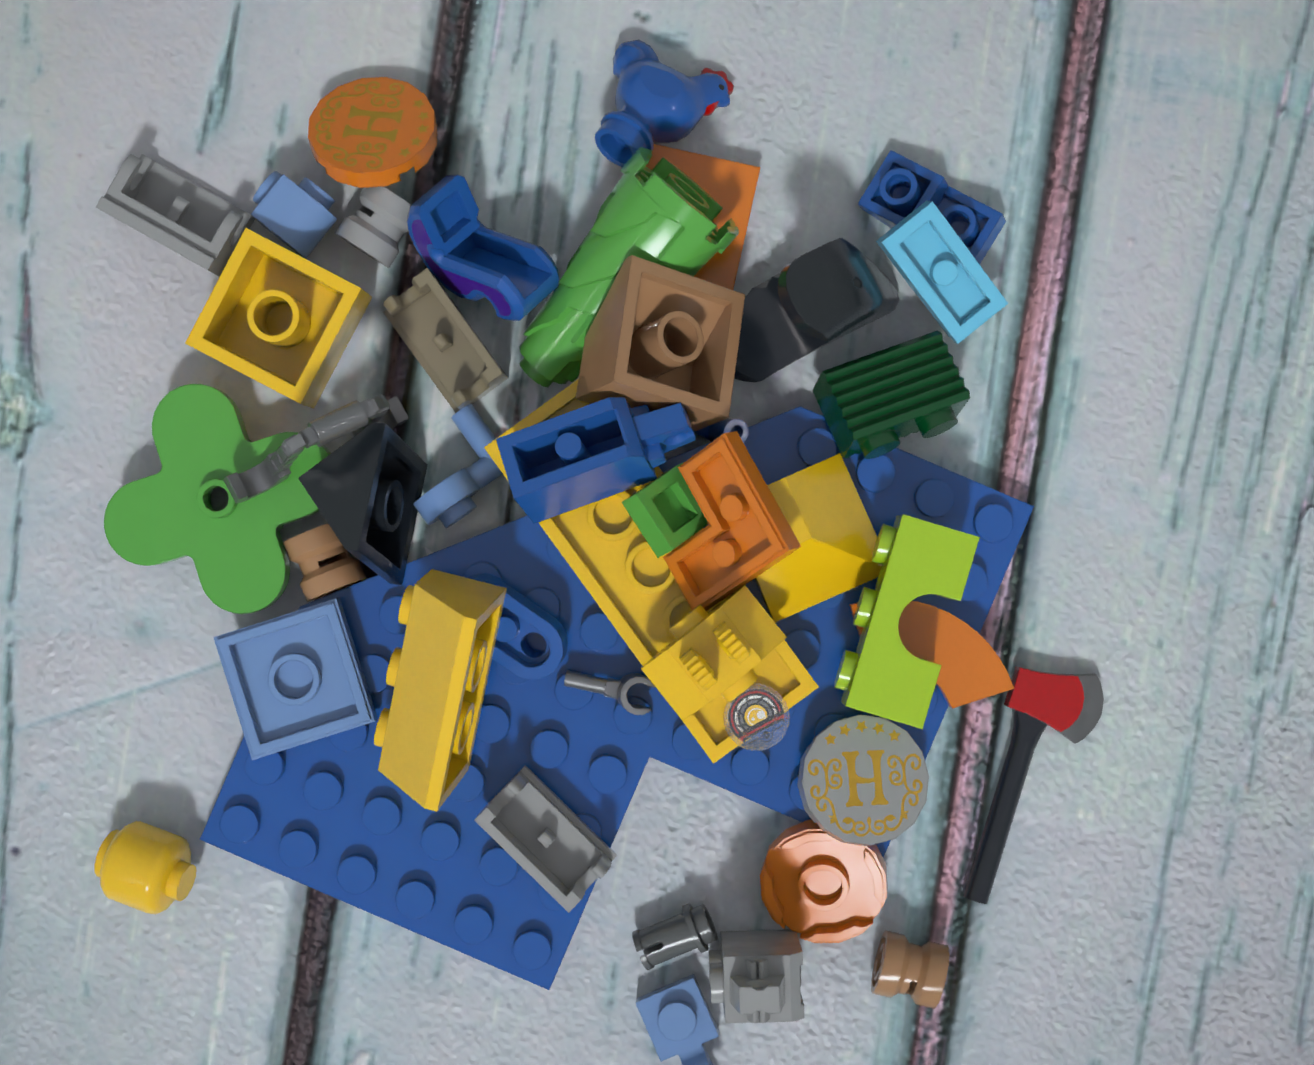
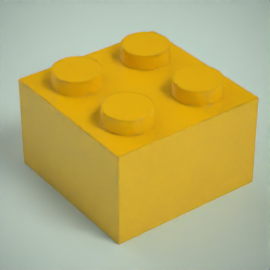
M245 228L185 344L297 403L314 409L373 297L351 282Z

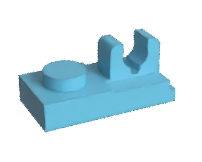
M925 201L876 241L947 336L956 344H959L1008 304L933 201Z

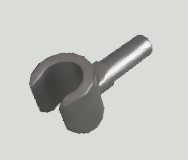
M569 670L566 672L564 686L599 693L605 697L617 699L624 709L634 715H644L651 711L649 707L639 704L632 705L627 700L629 688L636 683L655 687L649 678L644 675L631 673L624 676L621 680Z

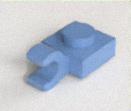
M694 974L636 998V1006L661 1062L679 1055L682 1065H713L704 1043L719 1037V1030Z

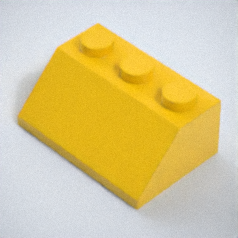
M431 569L417 581L415 586L408 585L403 594L398 622L407 626L402 648L396 647L388 665L386 684L393 686L394 691L390 709L384 708L378 719L374 735V745L382 747L378 771L424 809L437 812L469 770L507 588Z

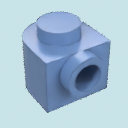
M274 171L265 179L253 197V201L258 206L251 215L263 227L305 259L337 221V218L328 211L335 203V200L306 177H304L299 185H296L284 174L281 175L279 172Z

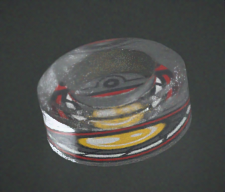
M754 683L729 703L726 702L723 720L729 737L737 745L751 751H762L775 746L783 739L789 727L790 715L785 700L775 689L764 684Z

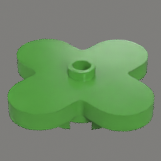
M203 384L180 386L170 391L159 402L153 415L152 435L162 468L157 474L124 485L112 496L104 515V530L107 540L120 557L137 565H162L189 556L194 561L205 594L215 605L223 610L237 614L264 610L273 605L282 596L290 577V563L280 531L285 524L311 516L320 511L298 478L330 455L331 452L325 445L318 447L315 444L307 449L305 447L301 454L298 455V458L292 462L293 464L289 468L291 474L287 479L256 497L236 504L223 479L228 475L236 472L238 474L260 464L267 455L277 451L285 439L299 433L283 432L252 442L249 439L238 406L226 393ZM218 486L224 488L229 497L227 506L221 511H215L211 505V494L214 488Z

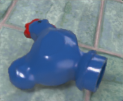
M641 40L623 42L613 57V74L619 79L615 95L617 111L606 113L602 118L601 127L595 134L596 145L609 161L623 167L640 147L653 151V142H677L687 137L703 116L712 115L716 108L727 107L730 104L729 95L732 94L734 85L727 79L725 72L713 71L710 68H704L698 76L688 77L662 64L651 46Z

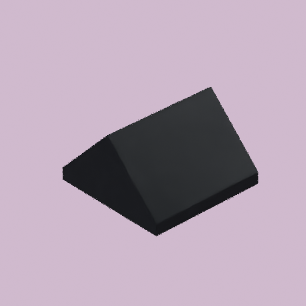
M373 422L298 479L344 548L390 584L402 585L418 513L413 504L421 497L428 464L386 423Z

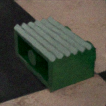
M938 330L826 369L821 372L812 390L843 458H849L861 452L865 459L882 456L900 445V437H906L911 433L919 431L923 438L937 436L958 423L957 416L970 399V392L965 387L964 378L959 375V369L954 364L953 356L948 352V345L943 342L942 333Z

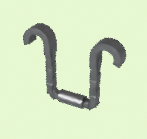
M380 394L361 403L355 400L308 422V428L301 430L297 435L295 434L285 439L277 451L267 455L260 464L238 474L236 472L228 475L223 480L235 503L244 502L268 491L287 479L291 474L289 468L293 464L292 462L298 458V455L301 454L305 447L307 449L315 444L321 447L350 432L355 436L373 422L386 423L393 430L405 423L409 417L397 396L387 400L385 395Z

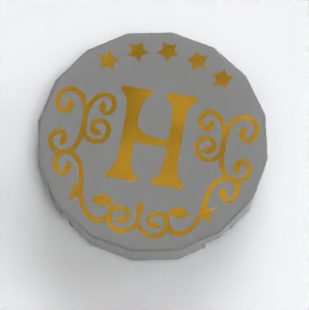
M857 715L831 723L814 737L800 759L797 785L804 810L814 823H817L823 831L828 833L827 835L841 843L871 846L896 839L916 822L927 801L929 774L922 750L906 730L886 718Z

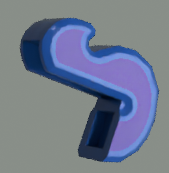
M447 175L410 206L407 215V225L413 244L426 267L446 289L458 297L478 301L486 297L492 303L498 317L511 321H520L559 286L558 268L552 257L541 246L495 231L481 224L477 218L479 208L465 177Z

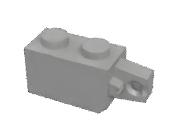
M791 929L720 931L721 950H709V985L711 1003H723L725 1023L793 1022L804 1019V1003L801 995L803 951L797 932Z

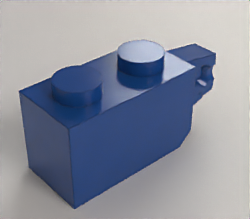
M608 397L496 439L513 498L534 524L656 480L657 476L654 468L666 462L664 454L696 440L688 414L681 403L650 412L647 405L631 408L625 397Z

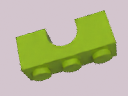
M904 514L896 516L894 526L882 525L872 556V562L882 564L875 589L863 588L853 619V625L863 627L856 653L848 650L844 651L834 683V688L844 690L841 703L846 707L923 729L942 665L915 657L904 647L899 636V619L904 608L912 600L922 595L934 594L947 599L961 601L980 537Z

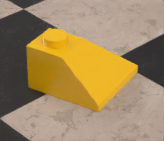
M840 453L767 485L801 545L792 554L754 578L775 623L879 576L882 564L872 562L873 551L878 537Z

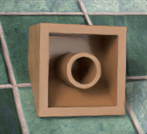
M633 255L629 256L620 268L585 336L576 399L592 404L608 397H625L631 408L647 405L650 412L681 403L685 407L694 432L729 418L745 294Z

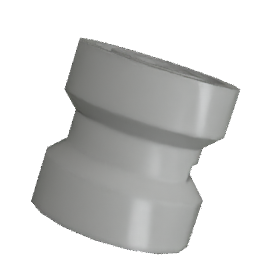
M385 187L363 188L359 195L362 206L354 215L346 216L335 234L375 261L390 268L399 254L397 243L404 233L409 232L407 215L411 204Z

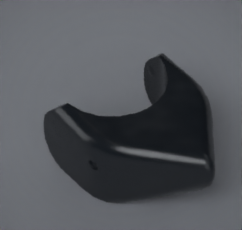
M843 238L830 241L801 255L786 265L781 273L752 288L745 296L734 378L744 382H760L823 346L891 313L896 309L899 302L896 288L890 279L857 247Z

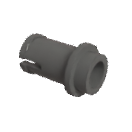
M688 903L683 905V913L642 930L638 929L632 932L636 951L643 950L644 955L640 956V960L646 970H650L655 965L696 948L701 953L709 950V943L718 940L714 923L704 904L693 908Z

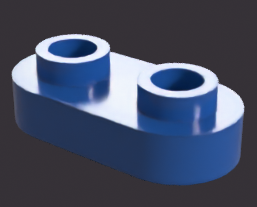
M476 574L467 577L507 588L492 659L523 679L538 680L552 674L565 658L568 649V638L562 624L554 616L495 576ZM527 634H540L546 641V650L535 651L530 648L526 640Z

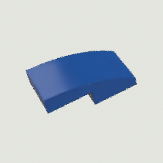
M890 150L858 202V206L892 229L925 201H933L977 262L981 264L1006 223L1004 215L948 186L943 176Z

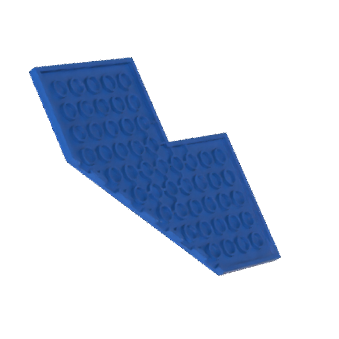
M801 406L749 426V435L744 442L767 485L839 453L841 454L825 417ZM711 442L669 458L665 463L659 465V468L664 473L678 464L687 461ZM895 448L873 459H865L862 452L854 454L849 458H843L877 537L883 524L894 526L896 516L901 514L980 537L961 601L947 599L934 594L922 595L912 600L949 612L980 634L1034 506L899 448ZM524 516L407 563L402 585L390 584L377 575L304 604L298 609L301 610L340 598L378 719L384 708L390 709L394 687L386 684V674L394 649L396 647L402 648L407 625L398 622L403 594L408 585L415 586V583L431 569L465 578L476 574L495 576L554 616L562 624L568 638V649L563 661L549 676L538 680L523 679L492 659L469 770L437 812L424 809L378 771L382 747L374 745V735L378 720L255 760L251 759L244 736L200 840L550 990L597 879L585 891L582 900L568 913L474 821L479 812L526 765L611 848L648 759L651 757L800 822L812 820L804 810L797 785L800 759L808 745L811 744L819 732L835 721L857 715L880 717L846 707L841 703L844 690L834 688L837 671L844 651L848 650L856 653L860 639L857 627L853 625L854 618L849 604L859 601L864 587L875 589L878 577L776 622L777 626L787 637L785 641L819 688L784 712V721L780 720L754 734L713 764L684 722L656 687L636 683L629 688L627 692L629 704H639L651 709L649 713L644 715H634L624 709L617 699L605 697L599 693L564 686L567 670L621 680L624 676L631 673L646 675L641 670V663L540 524H534L528 516ZM753 579L745 586L771 617L755 579ZM527 634L526 640L530 648L535 651L546 650V641L540 634ZM936 684L923 729L893 720L889 721L909 733L922 750L924 760H926L949 705ZM783 724L782 726H780V727H778L777 729H775V730L772 731V732H773V737L771 738L772 733H771L770 730H772V729L776 728L777 726ZM767 730L770 733L768 738L762 736L763 731ZM759 736H760L763 740H768V739L771 738V740H769V741H762L760 738H758V739L752 741L753 739H755V738H757V737H759ZM891 840L876 844L882 857H884Z

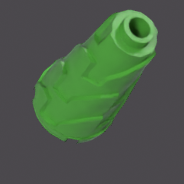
M644 147L638 148L620 171L623 175L600 207L594 226L568 262L566 271L559 280V286L551 293L523 333L527 338L519 346L520 353L524 357L520 361V367L532 380L543 387L548 388L553 382L566 384L568 381L573 382L579 377L585 336L626 258L633 255L694 276L717 252L722 254L739 234V229L732 218L718 229L717 225L712 221L723 208L696 182L668 160L662 157L652 170L646 167L653 156L652 150Z

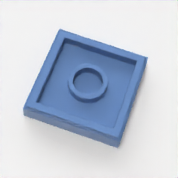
M340 598L213 637L252 760L378 720Z

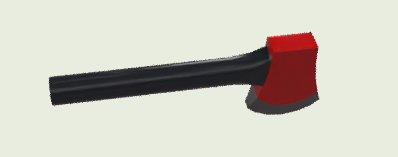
M1018 666L1015 667L1011 680L1014 689L1008 691L1004 702L1005 706L1012 708L1013 728L1011 741L963 894L965 898L982 904L988 903L1033 753L1047 725L1074 744L1083 740L1097 725L1102 715L1104 701L1101 682L1097 674H1055L1034 671Z

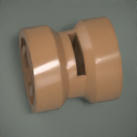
M328 523L283 542L290 561L299 564L303 574L300 586L307 602L366 579L360 560L351 557Z
M885 930L880 939L871 978L872 994L892 998L898 993L903 995L909 994L916 1005L935 1009L941 999L947 978L950 956L948 945L928 941L921 946L909 943L903 934Z

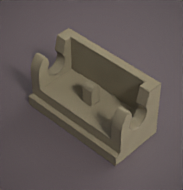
M426 268L412 279L413 286L397 297L391 295L384 301L383 305L386 310L383 313L449 405L457 413L471 403L474 404L506 381L508 377L437 278Z

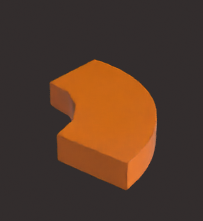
M911 601L904 608L898 625L900 639L904 647L915 657L942 665L936 684L952 709L1014 689L1010 676L999 656L990 644L967 623L949 612L917 601ZM858 602L849 604L853 618ZM856 626L860 637L863 627Z

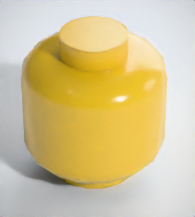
M141 821L132 822L121 830L111 831L102 842L94 864V872L100 878V886L107 898L142 912L155 915L168 909L175 900L182 901L188 896L195 882L197 872L196 866L191 864V849L185 838Z

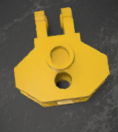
M744 585L708 613L700 604L669 629L676 638L644 664L641 670L683 721L707 703L712 702L720 694L729 703L747 690L759 679L753 668L762 662V659L787 637Z

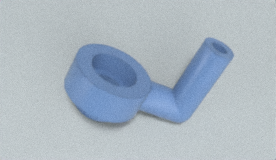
M472 403L455 413L451 419L480 459L437 484L413 504L428 526L440 520L444 527L448 528L464 518L477 507L471 497L503 474L484 449L496 437Z

